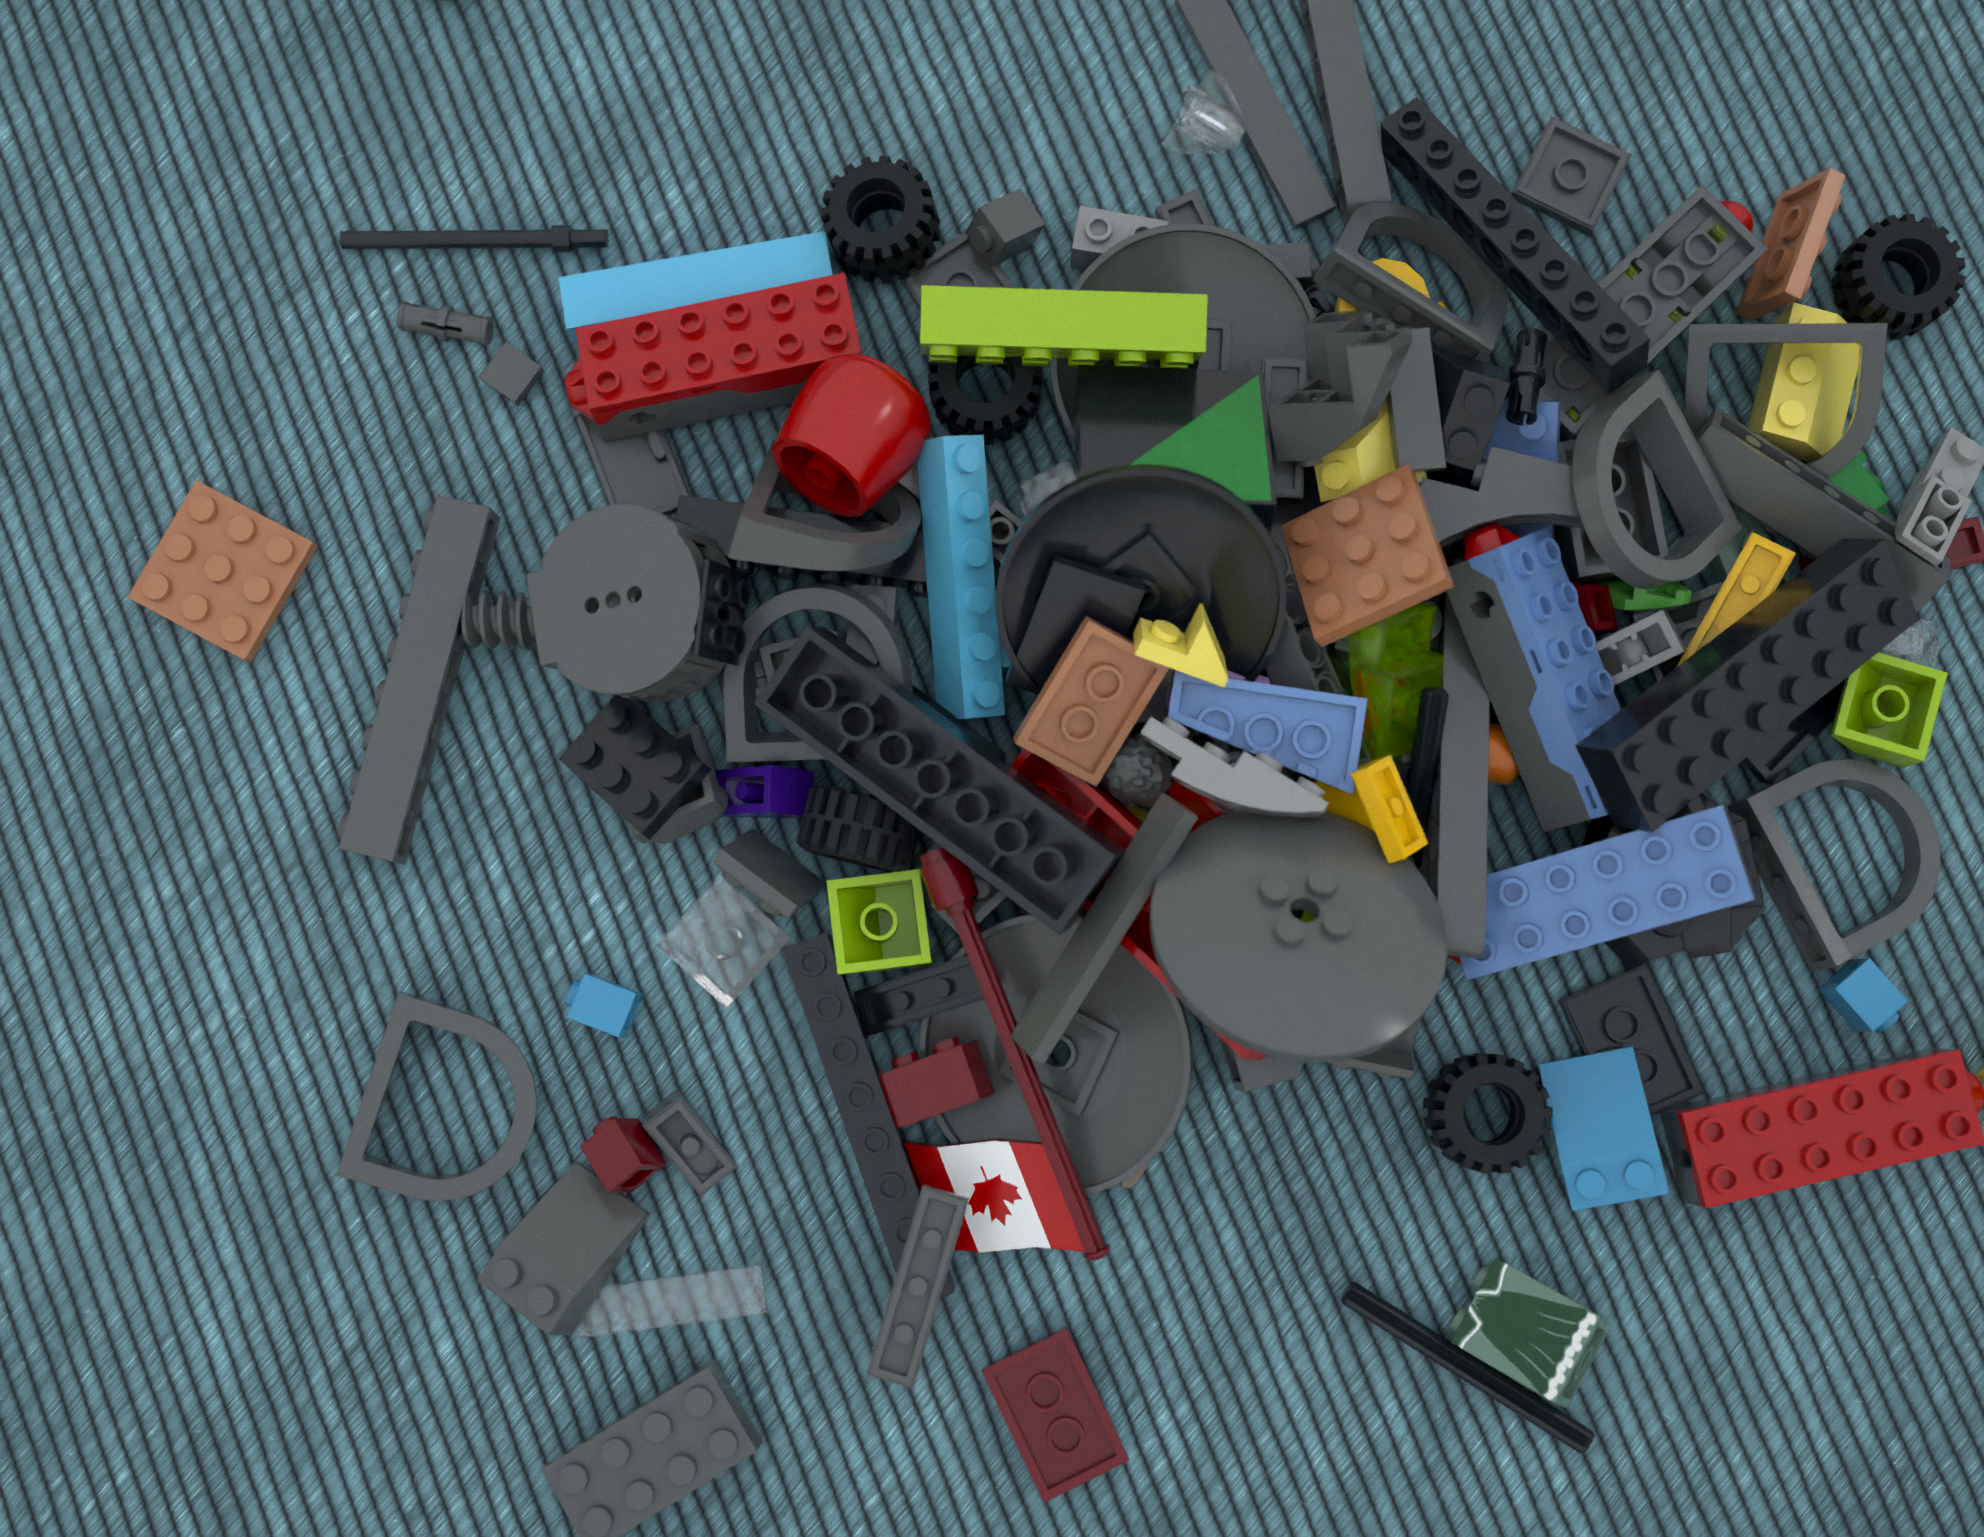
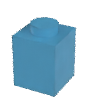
M1870 958L1850 960L1818 988L1821 994L1855 1032L1875 1031L1880 1033L1886 1030L1898 1020L1899 1014L1897 1011L1908 1002Z
M584 973L582 980L576 979L568 992L565 1005L571 1008L567 1018L616 1037H627L644 994L596 975Z

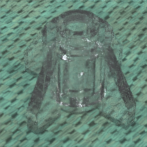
M1209 69L1197 89L1191 85L1187 86L1184 91V103L1177 115L1176 124L1173 123L1163 138L1161 145L1175 153L1218 154L1223 153L1227 148L1233 150L1237 146L1245 131V126L1241 124L1243 114L1224 77Z

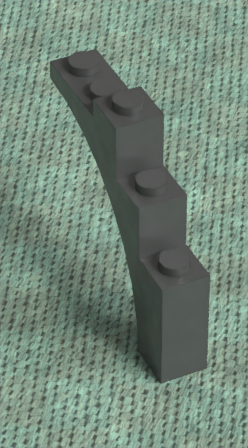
M1491 446L1488 460H1482L1481 463L1477 462L1471 486L1479 488V491L1422 478L1420 489L1441 549L1463 540L1465 535L1494 523H1498L1503 527L1553 524L1584 529L1576 504L1571 465ZM1366 627L1335 641V656L1354 660Z

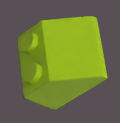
M1878 652L1845 679L1830 736L1857 755L1900 768L1924 762L1948 673Z
M919 869L826 881L838 975L931 965Z

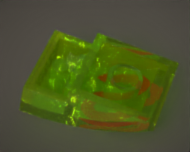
M1420 602L1349 635V666L1353 697L1368 699L1362 735L1372 760L1390 754L1394 758L1412 751L1421 692L1424 687H1441L1445 655L1429 651L1436 610L1435 605Z

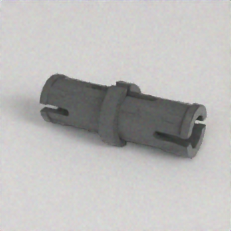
M403 301L400 304L397 315L399 330L436 335L439 341L449 342L453 338L488 345L493 336L494 322L491 316L484 317L456 312L453 306L442 305L439 309Z

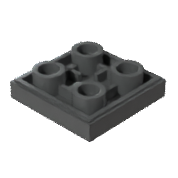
M751 829L722 848L713 861L714 865L722 870L721 874L728 883L738 888L748 889L760 898L759 904L764 910L778 917L790 918L816 897L825 885L823 880L755 829Z

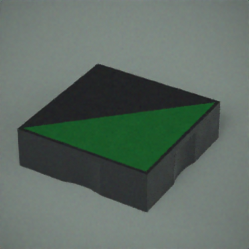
M1078 365L1074 400L1075 452L1079 460L1077 479L1103 469L1124 465L1152 464L1185 469L1212 479L1235 493L1259 516L1271 535L1277 501L1263 372Z

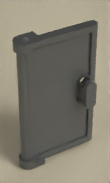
M571 409L574 420L578 422L609 505L632 504L646 507L662 514H668L677 510L679 495L690 496L665 430L650 431L645 434L604 442L596 423L579 411ZM666 455V458L663 461L656 460V458L663 459Z

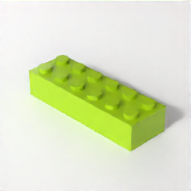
M921 285L920 354L929 355V362L957 363L958 356H976V364L1000 365L1003 364L1005 357L1022 358V365L1049 366V361L1052 359H1068L1069 367L1095 365L1099 360H1114V366L1142 367L1143 363L1150 361L1160 362V368L1188 369V365H1192L1206 353L1208 294Z

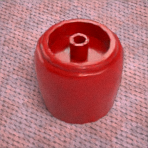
M857 353L830 357L813 372L795 398L772 447L773 460L785 479L812 503L834 514L845 517H859L897 484L920 458L924 441L930 439L929 411L919 392L891 366L873 357Z

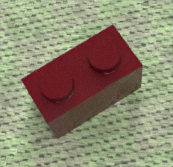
M956 1036L932 1045L934 1055L919 1059L916 1051L891 1060L893 1070L878 1075L896 1129L995 1094L977 1040L961 1044L959 1037Z

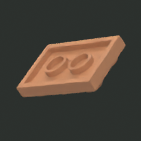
M1830 167L1779 194L1762 241L1768 250L1753 265L1736 311L1737 315L1752 321L1799 301L1804 297L1812 282L1810 272L1815 258L1822 252L1827 241L1825 231L1830 217L1836 212L1841 203L1842 195L1839 192L1846 175Z
M1086 616L1013 736L1014 743L1097 787L1169 670V667L1136 656L1133 641Z

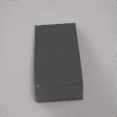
M679 1089L672 1092L642 1117L644 1129L700 1196L738 1167Z

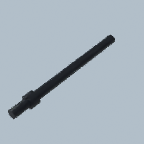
M553 225L551 230L341 231L340 244L342 249L552 248L554 252H573L574 248H608L609 235L607 229L573 230L572 225Z

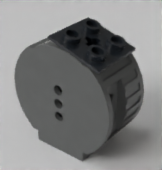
M613 504L599 507L576 518L556 536L541 560L543 570L526 574L540 666L558 669L567 679L580 687L598 693L618 695L634 700L669 702L687 697L705 687L721 672L726 664L738 666L739 655L743 652L746 641L743 619L745 608L749 605L751 598V587L748 582L749 574L731 568L728 560L719 550L717 540L706 531L694 525L638 505Z

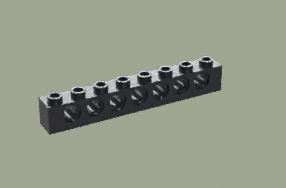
M1417 97L1380 122L1383 155L1608 394L1647 368L1650 338Z
M825 932L782 949L897 1274L921 1193V1187L903 1143L904 1139L900 1128L896 1129L878 1078L880 1071L866 1036L845 974H837L832 935ZM948 1269L940 1298L954 1293L955 1284L950 1269Z

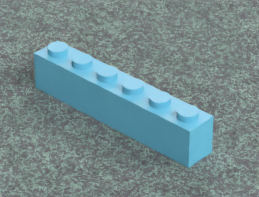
M823 231L558 277L566 329L574 342L578 343L575 328L833 275L826 233Z
M940 436L924 441L920 458L917 460L936 702L956 716L957 719L1005 715L984 436Z

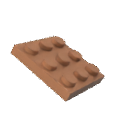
M1409 464L1281 525L1313 637L1321 647L1454 587L1416 474Z
M196 480L129 593L128 598L251 663L318 545Z

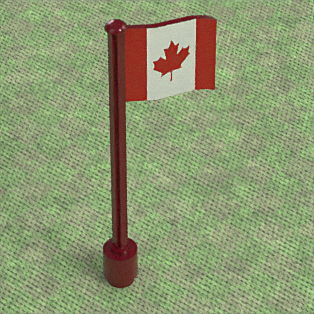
M943 847L921 855L919 858L923 868L919 869L934 909L939 911L945 908L947 916H952L1041 1142L996 1138L941 1145L906 1140L903 1143L920 1186L922 1188L923 1184L969 1198L955 1250L992 1252L1039 1247L1085 1252L1083 1254L1085 1259L1090 1261L1099 1260L1108 1254L1110 1245L1105 1244L1033 1061L1010 1036L1017 1026V1021L972 911V907H974L972 897L980 893L971 870Z

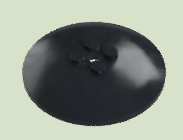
M1152 464L1117 466L1085 475L1066 484L1042 501L1022 522L1012 537L1000 566L996 588V615L1001 640L1015 670L1037 695H1039L1042 688L1023 668L1017 658V651L1054 555L1100 569L1110 574L1113 573L1141 584H1146L1152 588V596L1140 603L1126 638L1133 642V632L1140 618L1152 622L1156 620L1167 621L1185 634L1199 604H1203L1224 654L1227 670L1245 677L1244 681L1254 682L1264 670L1276 649L1285 621L1287 592L1283 565L1276 544L1264 523L1248 504L1231 490L1198 473L1176 467ZM1169 668L1130 732L1141 733L1150 717L1161 723L1165 717H1168L1169 707H1166V697L1174 669Z

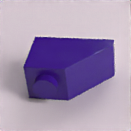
M767 765L715 770L718 784L725 789L728 795V805L722 817L802 818L809 789L813 787L814 771Z

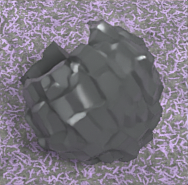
M1141 733L1132 737L1127 736L1101 778V784L1109 794L1120 800L1124 806H1152L1156 803L1162 792L1166 793L1173 783L1171 774L1174 763L1166 753L1143 740Z

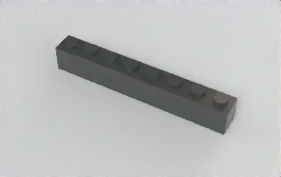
M437 495L434 507L430 506L426 511L423 523L426 537L422 550L418 549L412 560L411 573L414 576L411 591L404 594L400 603L399 617L402 619L399 634L398 637L394 636L391 639L387 650V662L390 663L386 680H382L379 683L375 693V706L378 707L374 723L368 725L363 736L362 748L366 751L361 769H356L351 779L350 794L353 795L350 810L349 813L343 814L339 822L337 831L338 839L341 840L339 849L402 865L406 863L466 645L462 634L461 622L464 598L466 593L470 592L473 602L478 601L500 517L490 507Z

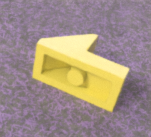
M1199 604L1185 634L1167 621L1156 620L1152 622L1140 618L1133 632L1134 653L1136 656L1225 687L1228 681L1225 657L1203 604Z

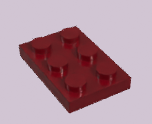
M1066 1326L982 1367L981 1371L1044 1503L1130 1460Z

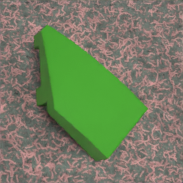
M1623 580L1600 582L1598 584L1608 585L1613 608L1620 610H1646L1687 605L1690 603L1692 592L1677 582L1650 590L1633 587Z

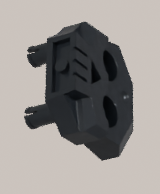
M1702 792L1667 821L1718 807L1721 804ZM1728 808L1757 895L1756 898L1749 902L1604 942L1628 968L1686 950L1693 958L1732 952L1736 949L1747 929L1766 910L1746 816ZM1609 814L1591 820L1581 847L1637 831V829L1614 825Z

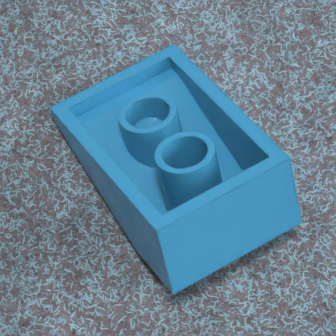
M1633 1046L1538 1064L1543 1087H1546L1550 1096L1546 1100L1548 1107H1552L1553 1118H1551L1572 1211L1669 1194Z

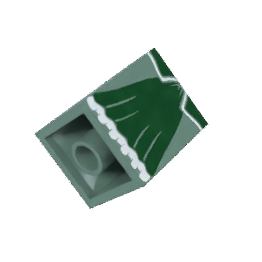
M1495 1258L1491 1266L1485 1264L1479 1271L1473 1284V1289L1477 1293L1469 1308L1463 1305L1457 1312L1450 1328L1455 1333L1451 1343L1551 1402L1568 1409L1612 1325L1599 1315Z

